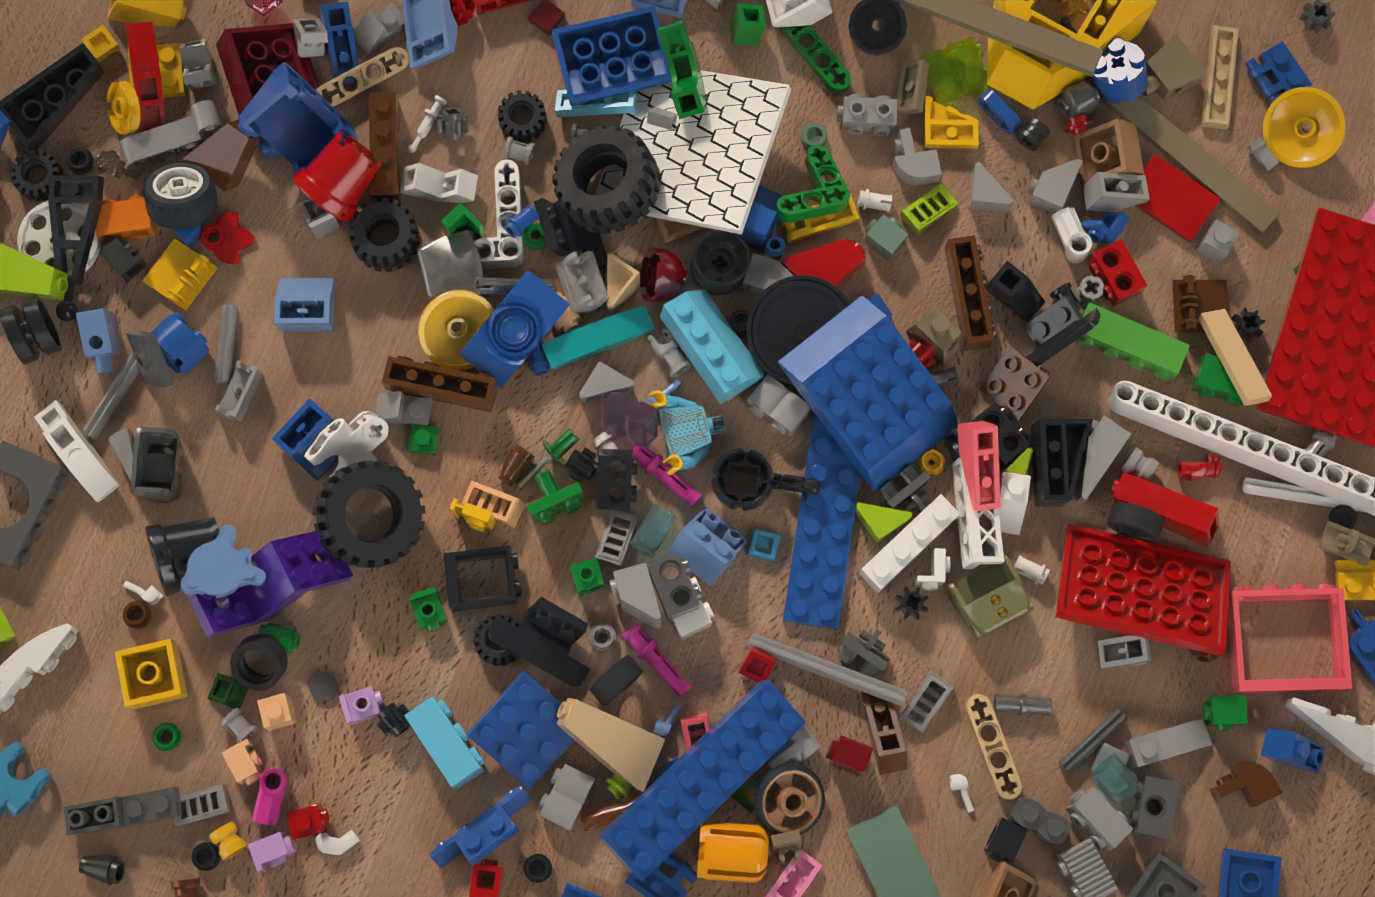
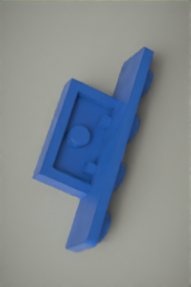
M523 786L510 790L502 800L494 806L486 808L474 821L463 825L454 836L439 843L435 850L429 854L430 857L442 868L463 852L472 866L519 832L510 816L528 804L532 798Z

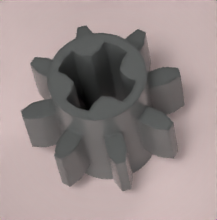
M1315 0L1313 5L1308 2L1303 7L1304 13L1299 17V20L1304 21L1305 30H1313L1315 34H1318L1321 27L1327 30L1331 26L1330 20L1334 17L1335 12H1331L1329 2L1324 3L1320 2V0Z
M459 108L444 109L442 116L437 115V133L443 132V138L447 140L461 139L463 132H469L468 115H463L462 110Z

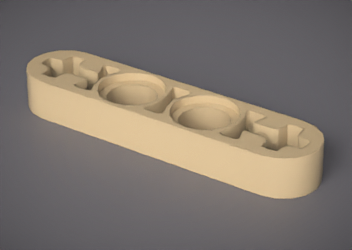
M399 47L388 49L320 85L316 91L322 96L321 90L325 89L326 92H330L336 89L332 84L337 82L338 90L344 97L339 98V93L333 95L330 98V104L334 107L402 71L409 63L408 54ZM391 53L401 54L403 58L400 60L401 66L398 67L397 64L388 66L387 69L390 72L386 74L385 66L379 59L383 57V61L387 62L393 58ZM370 64H375L380 69V75L375 80L368 78L366 75V68ZM347 76H351L357 81V87L352 92L346 91L342 85L344 78Z
M975 694L966 701L965 712L993 787L1001 799H1015L1021 793L1022 784L989 698L982 694ZM974 700L985 704V708L982 709L983 717L985 718L989 715L991 720L984 721L978 726L975 720L981 719L979 713L971 710ZM984 726L994 728L996 736L993 741L987 742L982 739L980 732ZM999 752L1005 756L1006 763L1003 768L998 769L991 764L990 759L993 753ZM1010 769L1011 774H1007L1006 778L1009 783L1014 782L1016 788L1012 789V795H1009L1007 791L1003 792L1001 790V787L1005 785L1003 777L997 779L995 774L1003 773Z

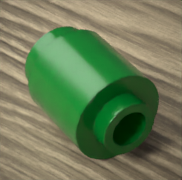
M268 623L267 625H260L257 633L276 639L281 643L287 654H292L294 649H298L300 645L301 634L297 632L296 626Z

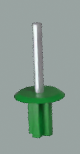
M568 428L552 444L543 440V446L549 454L523 477L517 485L522 488L553 458L558 463L566 465V461L562 456L580 438L572 429Z

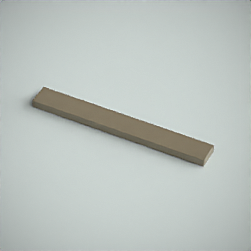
M894 0L905 6L1091 77L1103 54L1102 49L973 0Z
M1139 96L1129 102L1127 99L1118 100L1119 103H1110L1100 97V100L1124 121L1136 124L1137 132L1201 186L1219 197L1222 204L1259 235L1279 216L1275 209L1142 97Z

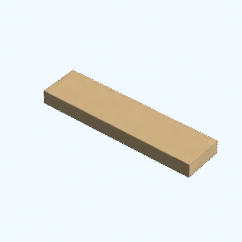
M1217 25L1211 27L1201 127L1222 130L1229 128L1239 34L1238 28Z
M1220 309L1201 313L1198 320L1244 406L1269 401L1272 394L1226 310Z

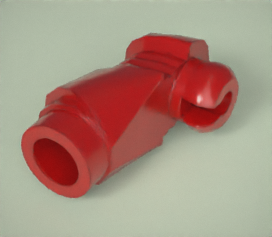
M1206 454V463L1179 462L1177 468L1178 478H1184L1188 481L1199 480L1203 477L1217 478L1223 469V463H1220V454Z

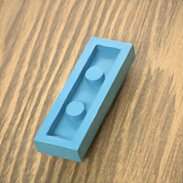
M557 90L555 113L557 117L635 113L637 91L570 106L566 90Z

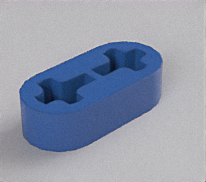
M987 89L977 98V102L982 110L1007 134L1011 135L1022 125L1018 115L991 89Z

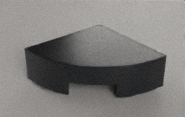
M952 434L944 438V441L955 462L960 457L957 436Z

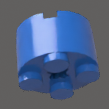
M1120 38L1112 39L1103 50L1101 59L1093 74L1094 85L1100 97L1110 103H1119L1118 100L1126 99L1129 102L1142 95L1148 83L1144 52L1133 43L1125 42Z
M175 312L173 315L166 317L151 333L156 335L167 366L177 374L181 372L182 377H185L209 354V348L206 345L208 341L198 330L192 332L186 326L188 324L186 319L180 313Z

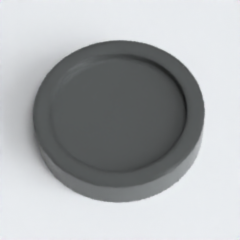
M319 673L310 681V693L317 700L328 701L336 695L338 682L329 673Z

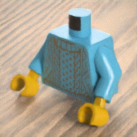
M660 390L649 393L648 397L652 396L656 400V403L648 405L649 409L663 408L659 409V419L669 457L663 461V464L670 463L673 467L667 474L673 475L678 470L696 467L709 454V449L712 448L711 434L725 431L722 415L706 419L703 406H698L693 401L677 396L665 395Z

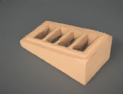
M471 481L461 505L464 506L465 503L473 505L478 492L482 491L483 493L477 507L484 509L489 495H491L492 498L487 510L492 512L495 521L515 528L525 503L519 498ZM500 499L503 500L498 513H494Z

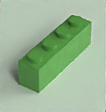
M1090 302L1087 304L1082 313L1083 317L1096 308L1101 316L1098 324L1092 330L1077 339L1079 345L1086 348H1097L1103 351L1102 353L1109 358L1125 360L1132 368L1143 370L1144 368L1153 372L1156 378L1164 381L1168 379L1173 380L1179 374L1190 347L1189 344Z

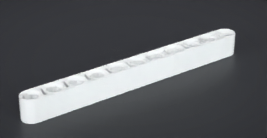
M1129 381L1118 382L1108 398V406L1116 414L1375 516L1374 477ZM1118 395H1123L1128 400H1122ZM1144 405L1152 407L1153 410L1146 409ZM1170 415L1176 416L1179 421L1172 419ZM1196 425L1203 427L1205 431L1199 430ZM1222 435L1227 436L1231 441L1225 440ZM1248 446L1254 447L1257 452L1252 451ZM1274 456H1278L1283 462L1276 460ZM1301 466L1307 468L1309 472H1305ZM1327 477H1331L1335 483L1329 481ZM1354 487L1358 488L1362 493H1358Z

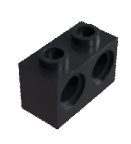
M993 403L971 422L984 421L986 419H992L996 422L998 426L999 468L1002 470L1017 458L1030 443L1028 442L1029 437L1026 432L1020 427L1016 428L1009 420L1011 417L1003 407H997ZM1005 439L1013 441L1015 450H1006L1003 447L1002 441Z
M599 450L597 509L630 510L631 502H636L637 485H632V475H637L638 459L633 458V450ZM614 461H621L625 464L626 468L622 471H615L611 468L610 464ZM621 488L625 495L621 498H615L610 494V490Z

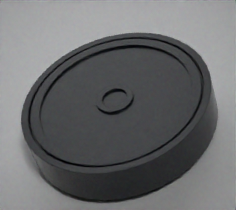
M790 276L771 284L755 300L748 315L746 337L752 357L765 373L780 382L793 385L777 361L849 306V301L834 285L813 276Z

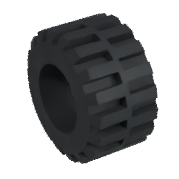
M382 198V202L372 199L371 205L362 204V211L356 210L353 214L355 220H350L349 227L351 231H348L351 245L360 261L363 260L365 266L369 268L373 266L375 271L380 272L382 268H385L386 272H391L394 266H397L399 270L403 268L402 262L406 261L409 263L412 260L411 254L416 255L417 253L416 245L420 243L417 224L409 209L405 205L401 207L399 201L393 200L390 203L388 198ZM391 224L400 229L396 240L389 245L377 246L369 241L372 231L380 225Z

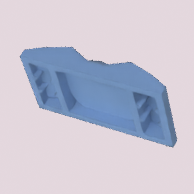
M402 0L410 69L416 70L453 53L456 45L458 25L450 9V1Z

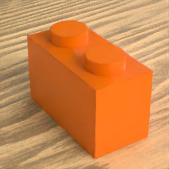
M134 195L130 196L128 200L123 201L114 199L102 201V208L96 227V236L103 244L112 238L125 241L157 236L155 222L151 220L147 213L144 196Z

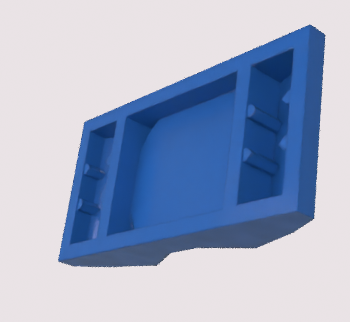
M527 270L461 350L459 355L481 373L491 375L496 379L497 386L502 388L570 306V303L531 271Z

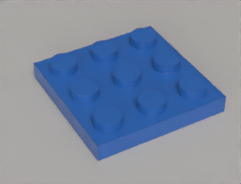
M525 670L522 671L466 733L471 740L529 790L575 741L557 725L559 720L557 712L562 703Z

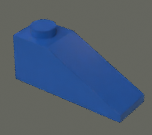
M346 1L318 5L320 20L328 33V43L325 44L333 78L359 65L349 5ZM347 76L344 78L342 85L356 83L357 81L355 78Z

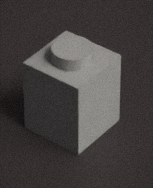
M1216 219L1206 232L1196 251L1220 264L1228 255L1240 232Z

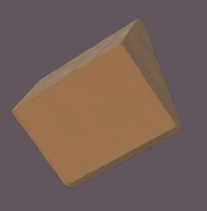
M998 862L983 897H1032L1038 881L1005 862Z

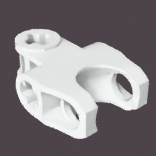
M370 411L361 412L349 424L342 418L337 419L319 433L304 456L315 466L330 456L338 455V466L329 477H332L334 472L350 464L371 460L376 462L377 458L371 451L387 438L389 432L388 425L383 419Z

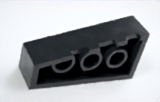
M82 43L0 100V110L11 121L10 126L29 151L30 149H36L37 151L105 72L88 48Z

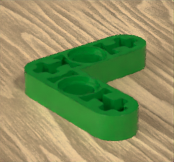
M813 145L808 148L805 165L817 189L780 197L777 200L775 211L777 212V219L781 222H797L842 212L847 208L850 192L831 153L826 147ZM830 175L834 181H824L821 176ZM806 201H816L820 206L810 207L806 204Z

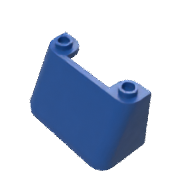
M283 62L273 71L238 117V127L247 137L251 135L255 138L258 136L263 137L293 165L295 173L301 167L308 166L330 143L338 131L343 132L342 139L344 141L348 136L358 141L356 133L347 119L286 62Z

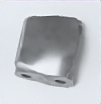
M465 230L449 234L417 247V255L429 302L449 291L466 290L475 293L474 286H483L474 283L476 277L483 278V270L474 242L476 240L473 231ZM480 294L484 298L490 296L489 294Z

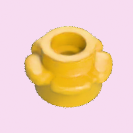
M931 449L918 459V464L921 466L923 473L926 471L928 475H938L944 469L945 458L940 452ZM930 460L934 461L933 465L929 464Z

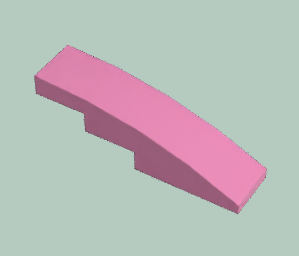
M799 848L800 860L796 861L794 855L765 897H801L823 865Z

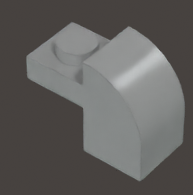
M207 39L181 44L179 52L184 66L182 76L185 85H189L190 90L216 85V75Z
M910 128L899 130L898 137L894 140V149L897 156L894 157L892 168L897 177L912 186L939 183L942 172L937 150L915 153Z

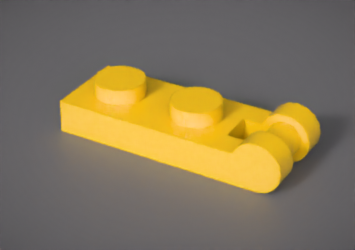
M850 194L848 206L842 212L801 220L804 228L798 230L795 225L796 222H781V225L786 228L787 234L785 236L788 244H793L802 239L859 222V216Z

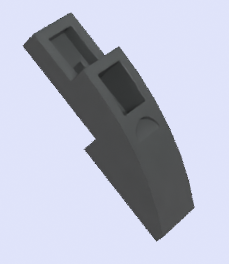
M179 787L64 807L67 836L135 826L182 816Z

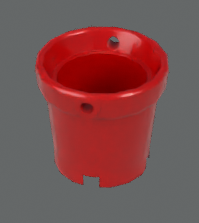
M338 131L335 137L308 166L301 167L292 178L296 186L310 200L334 217L347 222L352 219L353 214L357 210V202L375 174L382 167V163L378 159L373 164L369 160L373 156L370 150L351 136H348L344 141L342 139L343 132Z

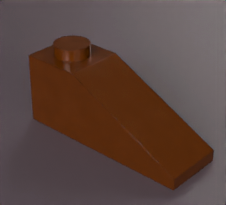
M860 691L879 775L907 770V750L894 704Z

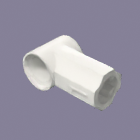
M1074 207L1063 208L1053 214L1051 218L1065 248L1064 253L1067 260L1075 264L1082 263L1089 255L1092 246L1091 238L1084 232ZM1079 244L1084 248V251H1076L1072 248V245Z

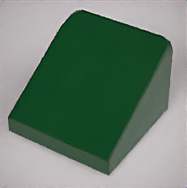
M217 673L207 699L233 709H240L249 688L243 686L235 678Z
M752 775L731 795L735 801L750 813L755 810L754 795L759 781Z

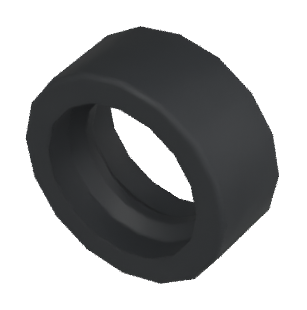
M1117 502L1113 504L1107 524L1111 529L1125 536L1155 542L1159 539L1164 518L1148 508L1131 503Z
M252 634L244 638L232 653L230 661L232 673L237 681L246 688L256 691L267 690L275 686L285 673L288 664L287 653L281 643L273 637L264 634ZM247 650L263 652L272 661L274 671L266 675L255 672L246 663L244 654Z
M626 655L604 672L590 686L589 690L602 706L607 705L636 681L643 673V670L630 655Z

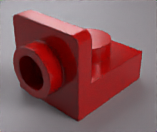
M315 803L312 806L287 812L292 840L327 832L326 825L330 824V818L327 808H322V804Z

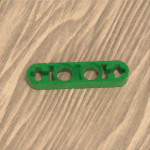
M811 25L795 26L798 30L795 36V28L793 26L779 27L780 31L829 91L834 94H843L849 89L851 75ZM803 36H810L814 44L810 47H803L799 43V39ZM820 55H824L829 58L830 64L826 67H820L816 64L815 59ZM833 67H836L833 74L838 79L844 78L843 85L840 83L834 84V76L830 72Z

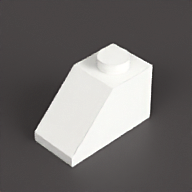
M1009 472L1001 474V508H998L1001 533L1020 535L1028 502L1031 476Z

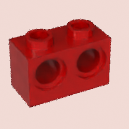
M1122 239L1093 252L1088 260L1091 274L1093 277H1098L1102 280L1104 284L1103 295L1107 301L1112 302L1113 306L1141 294L1148 286ZM1103 258H1110L1115 266H1106ZM1116 281L1124 282L1128 290L1119 289Z

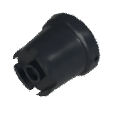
M214 516L164 527L161 524L145 527L154 564L165 596L172 595L181 590V580L186 574L188 560L194 550L217 538L219 528Z

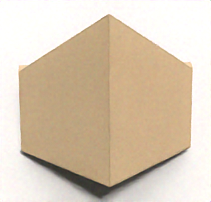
M607 254V294L609 297L607 300V312L614 313L640 288L639 271L614 254Z

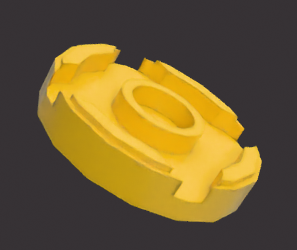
M114 82L109 87L107 93V103H111L112 109L108 110V117L117 133L124 135L133 134L139 128L140 105L137 94L129 82Z

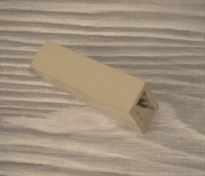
M567 698V701L563 702L558 709L557 717L559 720L557 725L613 774H617L629 783L632 789L644 792L665 739L577 699Z

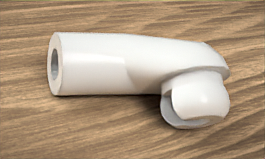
M352 829L341 838L330 837L328 833L323 832L315 840L319 851L332 855H341L360 841Z

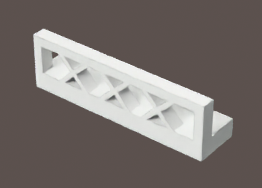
M959 457L951 465L956 510L960 513L957 520L963 569H974L980 564L1004 563L999 510L998 508L981 510L979 513L973 510L961 458ZM982 514L991 520L992 528L988 532L979 525V517ZM986 540L994 547L995 556H983L982 544Z

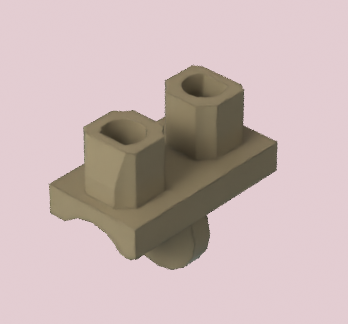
M1329 521L1326 524L1318 548L1367 566L1375 545V538Z

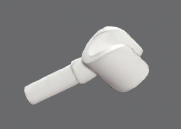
M126 581L123 585L125 588L137 593L151 605L157 604L163 597V594L152 585L146 591L129 581Z
M962 774L950 775L951 790H960L967 812L974 811L967 790V778Z

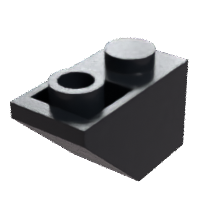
M1006 261L986 288L989 293L1027 323L1045 303V300L1029 277L1009 261Z

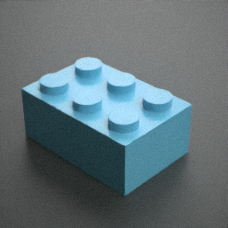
M432 696L404 715L452 788L458 790L485 772L481 766L485 763V760L474 746L469 748L466 741L470 738L459 723L453 724L450 718L454 714L443 699L438 701Z

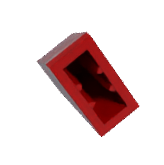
M846 238L785 257L781 264L793 276L807 275L817 277L839 288L864 265L866 256L864 255L865 251L857 242L852 243Z

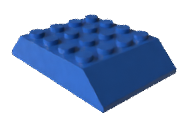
M860 296L777 361L778 365L874 493L879 492L884 485L895 479L905 468L915 463L925 452L931 450L958 428L952 403L888 316L864 296Z

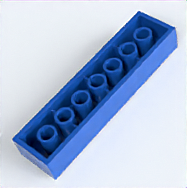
M769 680L759 681L597 837L635 879L643 881L788 741L806 721Z

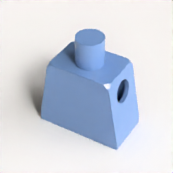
M104 308L76 313L85 357L95 360L97 374L113 372L111 357L120 356L115 313ZM103 341L102 347L99 348L100 342Z

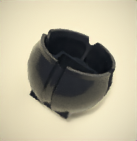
M743 448L730 450L723 454L713 467L712 472L715 474V477L711 479L713 492L717 499L730 509L735 510L737 507L742 508L743 511L756 509L772 493L773 486L770 484V482L774 481L772 466L761 453L751 449L749 452H745ZM730 470L757 473L755 494L727 491Z

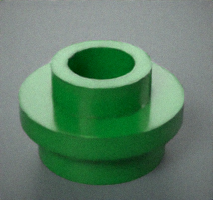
M539 223L530 224L523 232L524 244L532 250H540L547 245L541 224ZM534 232H538L541 234V237L535 240L531 238V235Z
M172 723L158 725L152 736L154 745L163 751L174 750L180 744L182 738L180 729ZM166 732H171L172 739L169 742L163 740Z

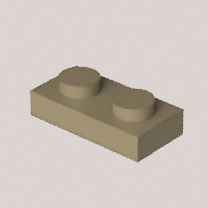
M924 59L902 63L897 97V114L900 116L923 113L929 62Z

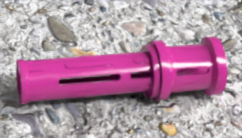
M641 439L632 450L633 458L638 459V464L645 469L644 473L650 476L653 474L692 508L702 497V494L677 473L668 475L667 472L671 468L663 464V456L661 454L657 455L645 445L646 441Z
M637 622L621 636V639L623 641L627 640L637 652L636 656L639 659L641 658V660L645 659L679 699L692 686L657 648L658 642L655 639L652 640L641 628L642 624Z

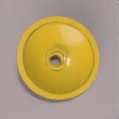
M1313 87L1294 88L1281 94L1268 108L1263 122L1264 140L1267 141L1266 145L1273 155L1282 163L1298 168L1317 166L1331 158L1341 146L1346 130L1345 116L1339 103L1327 92ZM1304 123L1311 125V130L1308 133L1302 131Z
M466 290L449 291L433 299L423 311L418 325L419 342L427 357L442 368L450 369L451 367H456L463 370L474 368L459 353L493 313L494 308L484 297ZM454 322H460L458 329H452Z

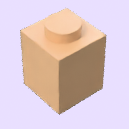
M282 693L257 700L265 729L271 731L297 723L291 697L288 694Z

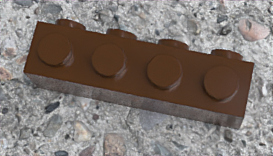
M975 235L948 239L944 249L958 326L962 332L963 351L990 348L997 334L995 323L991 322L990 312L992 311L991 300L989 296L986 297L985 271L981 270V247L977 245Z
M388 356L382 384L388 391H402L403 394L431 398L435 401L491 413L498 389L496 379L491 375L484 373L470 374L456 367H451L450 369L442 368L433 362H414L413 359L405 356H397V358Z

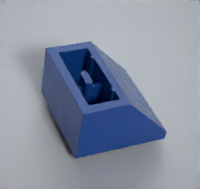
M310 398L272 438L281 450L316 481L338 459V455H333L314 466L304 456L319 433L334 421Z

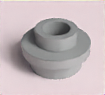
M598 624L589 633V643L596 651L607 652L616 643V633L607 624ZM606 634L608 636L607 642H598V635Z

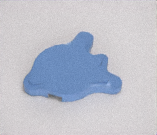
M224 525L221 527L215 540L201 545L191 554L186 574L181 580V589L188 595H203L205 593L221 598L234 593L238 588L245 585H262L265 582L266 573L252 565L251 550L245 547L239 550L234 548L236 530L231 525Z

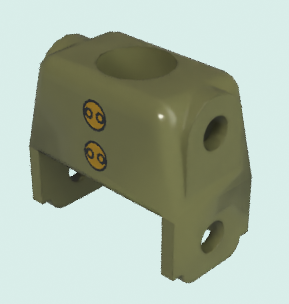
M1004 555V563L979 570L963 579L956 586L951 583L946 587L953 605L964 619L976 640L997 631L1034 610L1032 601L1023 587L1019 574L1006 555Z

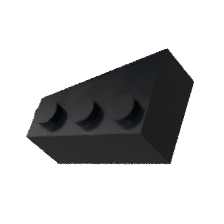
M1039 419L1031 425L1035 507H1062L1071 501L1080 470L1079 465L1082 454L1085 452L1086 440L1093 419Z

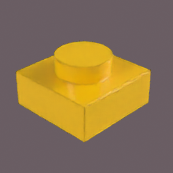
M101 25L81 39L98 63L120 49L118 43L104 25Z

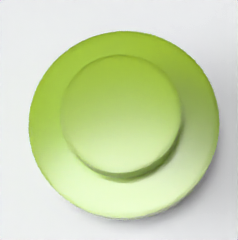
M614 774L612 778L606 779L605 782L609 785L606 790L619 800L622 796L628 799L630 796L629 791L632 789L629 783L617 774Z

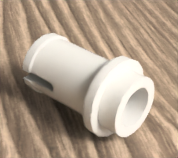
M869 189L865 191L860 190L857 206L862 207V210L871 208L890 212L891 204L887 203L892 202V195L869 192Z
M603 432L593 440L595 450L618 449V447L612 441L613 436L611 434L608 435L606 432ZM621 461L612 462L610 464L611 468L617 466Z
M1020 555L1014 566L1017 573L1034 580L1036 585L1037 583L1043 585L1050 571L1045 568V564L1040 566Z

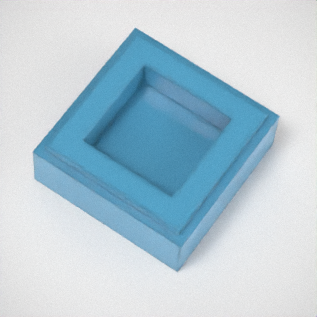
M754 528L747 556L774 563L781 535Z

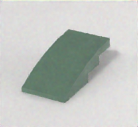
M896 805L845 830L876 897H941L929 869Z

